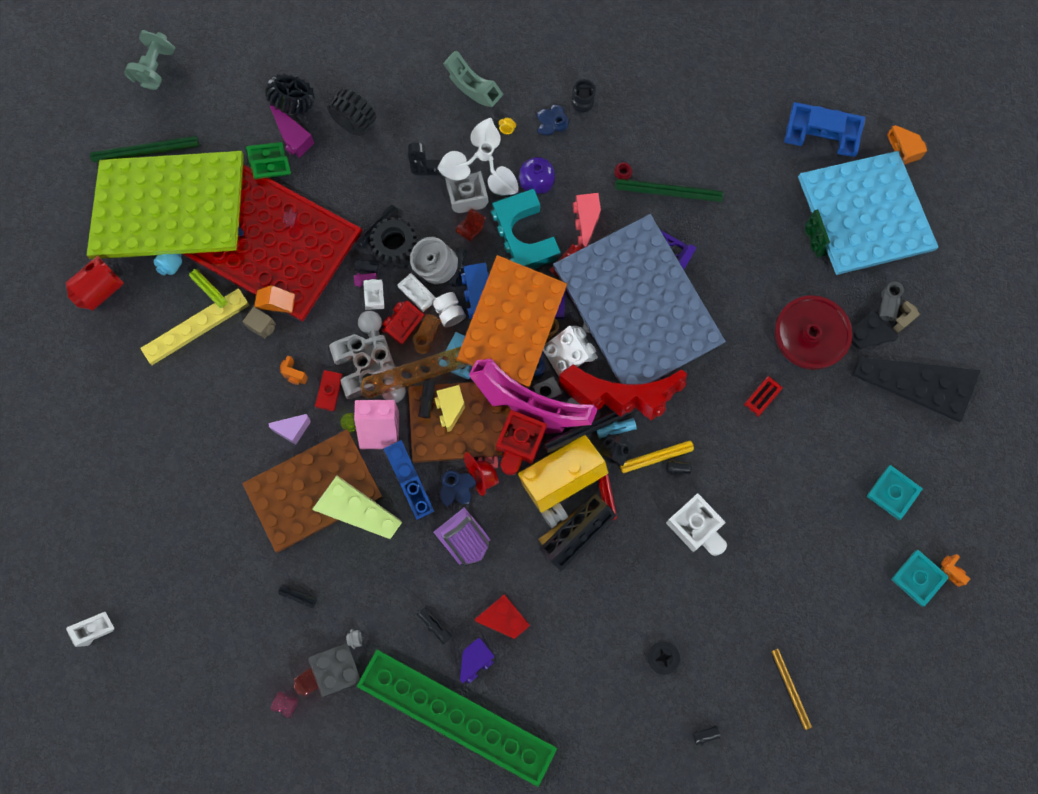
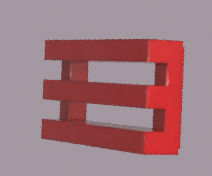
M768 376L745 402L744 406L750 408V411L755 412V415L759 417L783 387ZM768 382L771 383L756 403L752 405L750 402ZM773 387H776L777 390L772 394V396L767 400V402L761 407V409H760V410L757 409L756 407H757V406L761 403V401L767 396V394L773 389Z

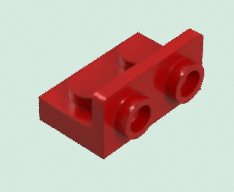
M408 300L402 303L398 302L393 308L395 312L392 316H388L382 323L381 331L390 335L399 344L404 343L424 316Z

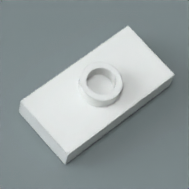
M412 273L397 284L398 288L422 312L429 308L436 299Z

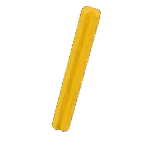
M686 441L627 460L623 466H620L622 473H626L694 450V446L691 441Z

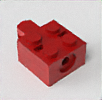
M510 410L496 443V450L504 453L501 461V470L505 474H516L522 461L533 464L547 430L546 423Z

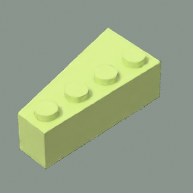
M337 475L312 509L388 539H391L402 523L399 518Z

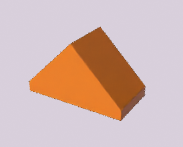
M268 286L257 290L254 307L261 310L292 313L295 294L275 286Z

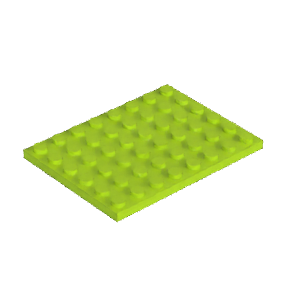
M231 151L99 160L87 257L89 259H94L97 256L100 258L237 250L244 161L243 152Z

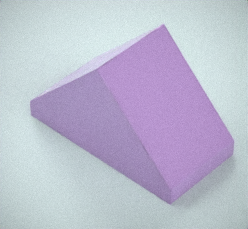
M304 414L268 424L273 432L296 445L311 421L309 416Z

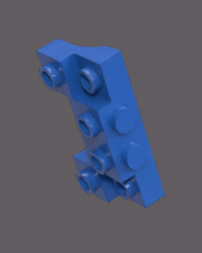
M794 102L791 107L784 143L802 146L805 134L837 140L839 141L837 154L855 157L859 150L865 117L844 113L840 110H830L821 106L815 107Z

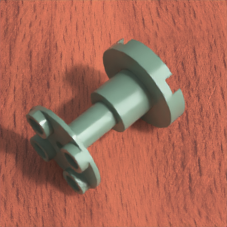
M142 30L139 39L149 49L146 56H141L138 63L127 64L124 74L132 82L135 83L136 80L140 82L141 87L156 90L162 82V78L156 73L158 67L156 59L159 53L164 55L173 54L175 47L167 41L166 35L160 32L154 34Z

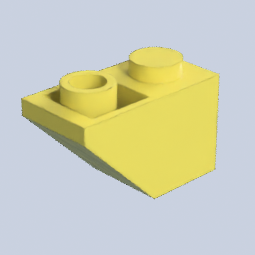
M459 385L438 390V397L434 398L437 409L441 408L443 415L439 417L442 427L446 426L447 432L452 431L465 409Z

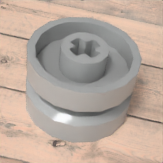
M427 237L420 240L413 247L410 254V264L412 269L427 282L443 284L455 274L458 258L456 253L441 239Z

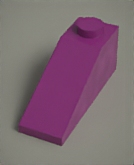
M270 106L285 142V149L291 155L295 154L300 158L314 144L312 135L287 114L282 113L281 110H275V106Z

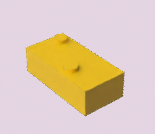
M584 435L519 472L518 475L523 487L542 513L607 475L608 470L605 460L588 437Z

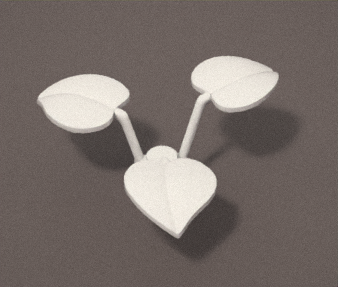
M491 118L480 122L473 129L470 136L471 142L479 148L469 161L466 162V157L461 152L451 151L442 158L438 165V170L442 175L451 180L458 181L469 176L470 168L468 165L476 158H479L481 161L489 160L492 173L487 181L489 189L494 194L501 196L518 193L517 180L508 168L500 166L494 171L492 153L500 144V134Z

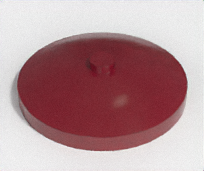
M803 296L788 303L779 314L775 324V339L781 353L791 363L805 369L820 370L833 366L847 353L852 341V327L844 310L835 302L821 296Z

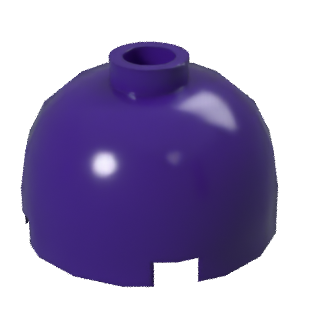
M541 157L528 159L523 163L519 171L520 185L525 191L534 189L536 195L537 193H547L555 182V171L552 164Z

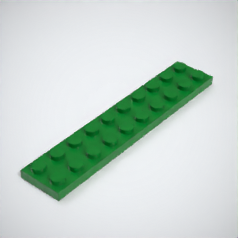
M376 650L356 686L539 787L557 750L553 745L379 650Z

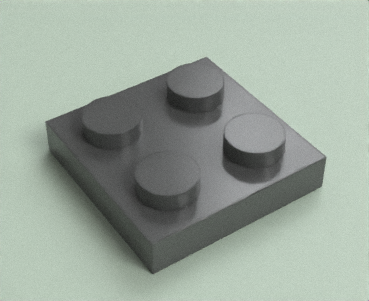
M347 643L308 658L321 697L358 684L360 681V676Z

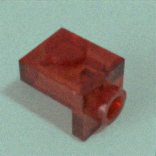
M471 208L467 218L457 226L455 232L471 242L482 231L486 217Z
M311 668L293 679L295 682L293 687L298 695L302 694L305 697L318 688Z

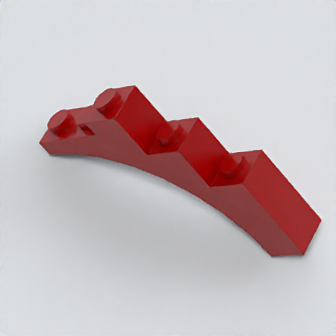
M573 364L559 375V387L580 405H595L597 409H600L606 404L620 417L636 408L652 421L655 417H660L665 412L666 402L672 398L673 394L684 389L687 373L681 369L672 376L656 382L620 384L598 379Z

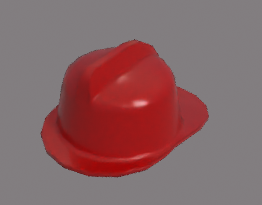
M464 453L463 457L466 468L476 481L477 491L481 496H484L486 489L499 483L496 471L489 462L476 461L470 453Z

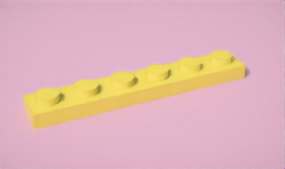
M239 288L224 297L228 303L223 308H219L216 303H213L140 348L149 363L154 365L248 307L249 303Z

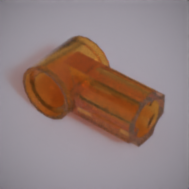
M425 315L418 332L413 337L415 350L420 354L429 352L433 338L441 323V320L434 315ZM421 340L427 341L424 345L417 344Z

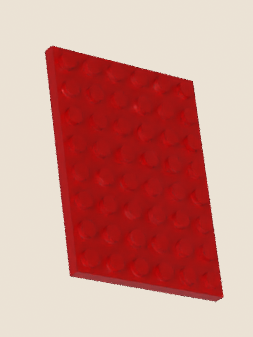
M243 165L239 227L244 231L243 236H238L237 250L184 253L182 255L254 295L257 294V290L268 286H275L295 294L293 311L288 314L303 322L361 234L362 229L269 178L254 179L251 168Z

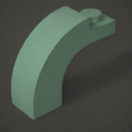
M454 51L443 63L451 74L449 78L464 94L479 104L493 107L503 96L494 81L485 80L474 73L458 51Z

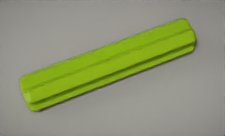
M193 269L189 273L192 280L219 308L227 305L228 301L197 269Z

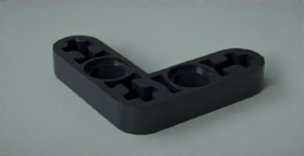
M411 143L408 145L411 172L414 175H442L438 170L441 160H427L425 146L422 143Z

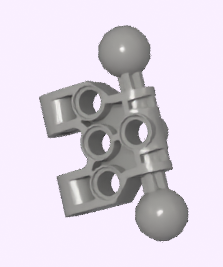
M365 311L358 319V327L362 332L368 334L369 339L353 334L331 343L329 348L336 365L353 361L357 368L355 373L340 380L346 399H353L376 391L383 378L384 384L381 389L383 398L385 400H395L397 403L405 396V386L394 377L396 368L385 336L379 333L382 324L381 317L374 311ZM362 343L359 349H354L355 344ZM381 353H385V354H386V356H385L384 359H382V360H378V359H377V357H378L379 354H381ZM362 360H368L365 366H360ZM368 377H374L372 383L365 384Z

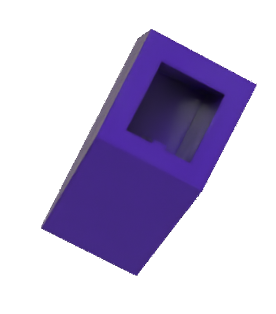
M477 638L463 650L460 681L463 684L466 681L470 684L478 677L476 673L481 668L485 671L494 663L492 659L495 656L480 638Z

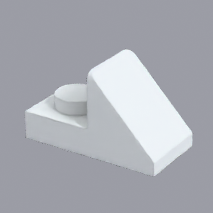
M103 612L69 626L66 630L74 646L80 647L89 646L94 639L111 633L114 627L106 612Z

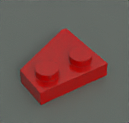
M505 595L500 597L475 619L477 623L513 639L517 638L530 626Z

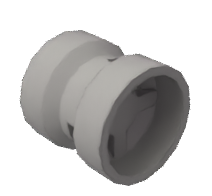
M560 503L541 513L551 528L555 527L560 520L564 521L568 518Z

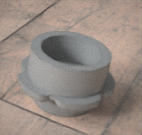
M351 629L346 639L348 646L355 649L362 646V636L360 630L354 631Z

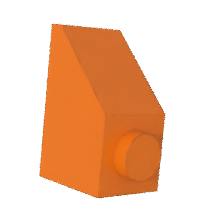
M895 125L892 126L887 134L894 151H899L904 165L920 160L927 152L926 143L916 133Z

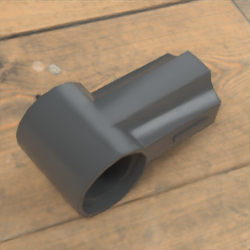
M897 281L888 284L881 292L882 303L879 317L882 320L895 321L897 319L900 298L904 292L903 285ZM889 289L894 290L896 295H892Z

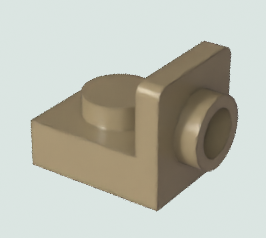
M908 301L899 308L903 314L895 320L897 324L893 329L897 333L902 331L920 315L917 308Z

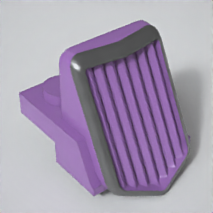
M465 508L434 531V534L459 565L482 561L489 547L490 538Z

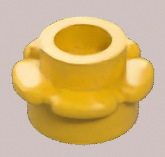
M504 118L499 121V130L502 133H513L516 123L511 118Z

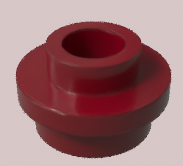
M624 162L618 164L614 170L617 179L628 180L633 172L631 166Z

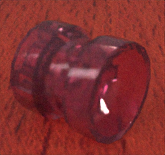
M279 691L272 702L270 710L276 713L281 712L284 717L291 718L299 699L287 697L286 693Z

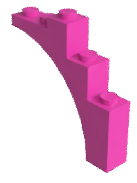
M492 359L477 360L469 374L492 406L509 405L513 411L546 423V434L562 433L564 427L592 425L597 412L595 405L564 403L549 399L523 387L503 372Z

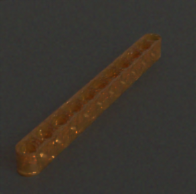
M554 319L552 324L553 332H549L547 340L553 338L559 330V323L556 319ZM460 346L368 376L362 380L360 390L364 397L373 398L469 365L456 360V355L461 348ZM445 360L447 361L448 366L442 367L439 365L438 361ZM425 365L429 367L430 371L424 373L420 370V367ZM407 371L412 377L405 379L401 374ZM387 377L391 378L393 380V384L386 385L383 382V379ZM370 383L374 385L375 389L367 391L364 386Z

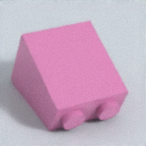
M355 400L354 420L360 449H384L399 441V410L395 400Z

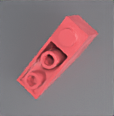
M598 193L576 195V202H573V212L577 213L578 218L575 219L576 230L580 231L578 244L583 248L589 245L600 217L601 208Z

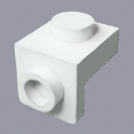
M371 279L364 281L365 310L384 309L382 280Z

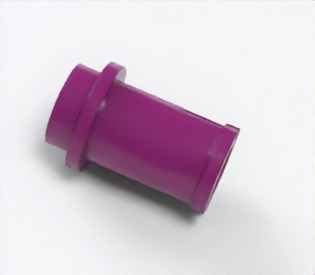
M357 273V275H354L355 286H359V288L364 285L365 280H377L376 273L361 275Z

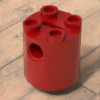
M97 256L65 282L67 297L78 308L94 311L122 287L124 282Z

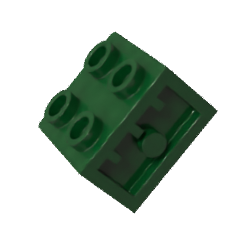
M817 209L813 211L805 224V232L810 237L812 251L815 252L816 257L828 255L826 248L830 244V240L820 212Z

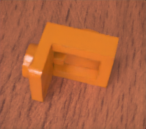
M287 356L286 360H283L280 365V373L290 383L299 385V383L306 384L307 375L304 372L293 369L294 360L291 356Z

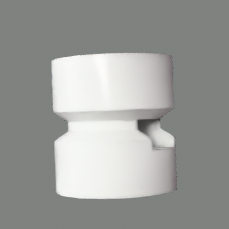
M453 292L445 293L433 301L436 312L441 314L439 317L444 327L454 326L466 317L462 307L457 306L459 301Z

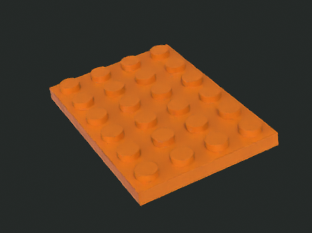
M497 255L456 360L474 366L477 360L492 359L511 379L523 387L529 388L567 283Z

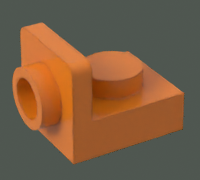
M957 554L948 555L941 562V570L949 576L948 579L957 587L966 585L970 578L965 575L966 572L962 568L954 566L960 556Z

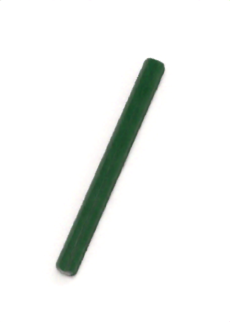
M197 136L93 151L90 152V159L92 162H99V160L120 159L199 146V140Z
M617 179L615 183V189L717 202H722L724 195L723 191L625 179Z

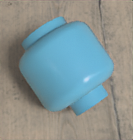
M181 254L157 255L154 259V265L157 267L156 271L164 276L166 274H175L182 264Z

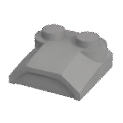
M481 171L469 174L467 178L458 181L445 178L451 207L454 212L463 213L479 210L487 205L488 195Z

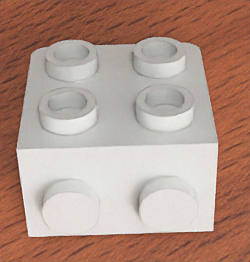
M579 326L567 327L547 342L543 348L558 376L573 364L578 367L584 362H592L598 358L595 353V347L588 342L585 331Z

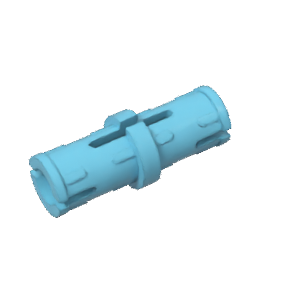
M631 418L620 422L614 421L612 424L597 430L598 438H605L608 434L617 435L636 430L635 420Z

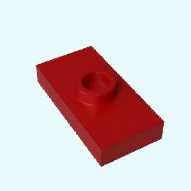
M324 370L315 403L316 408L335 411L341 388L340 380L343 378V374Z

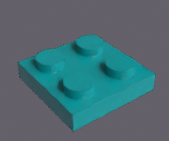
M889 465L867 497L896 519L901 520L923 488Z
M915 550L891 580L921 607H924L949 576L923 553Z

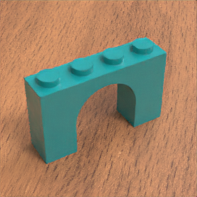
M534 189L492 203L493 210L490 211L494 221L497 220L498 222L497 230L499 236L504 237V248L506 253H510L512 257L510 261L533 270L560 259L561 253L554 237L534 244H526L516 239L512 233V228L518 220L540 212V202Z

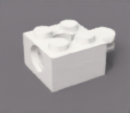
M698 493L666 522L692 552L701 545L713 556L720 555L726 550V541L716 532L726 522Z

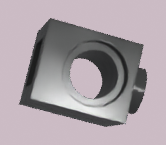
M554 377L533 386L532 391L541 395L540 392L546 389L551 393L547 398L552 400L561 399L562 392Z

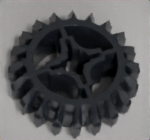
M277 74L276 77L272 76L266 85V100L270 102V106H275V110H281L282 113L286 112L289 115L292 113L297 116L298 113L301 115L304 112L308 113L313 106L315 98L313 88L310 87L309 83H305L304 79H299L298 76L293 77L286 74L281 76Z

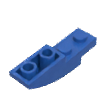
M402 440L385 447L384 451L416 520L434 512Z

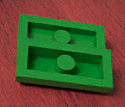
M282 142L246 146L245 150L254 179L291 175Z

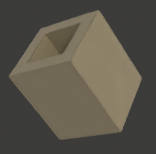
M255 307L251 309L242 321L248 329L264 339L273 333L276 325L271 317Z

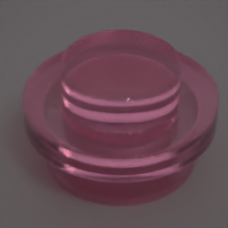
M290 209L289 212L285 211L283 222L286 223V227H294L297 212H293V209Z

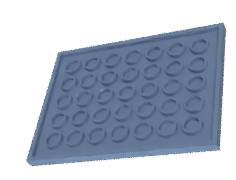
M651 214L553 264L560 280L567 283L566 290L620 384H646L654 382L726 342Z

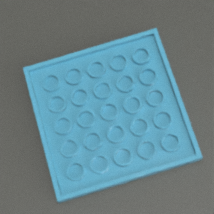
M899 151L799 174L798 179L811 212L813 213L817 209L820 212L830 240L826 250L836 275L935 251L939 248Z

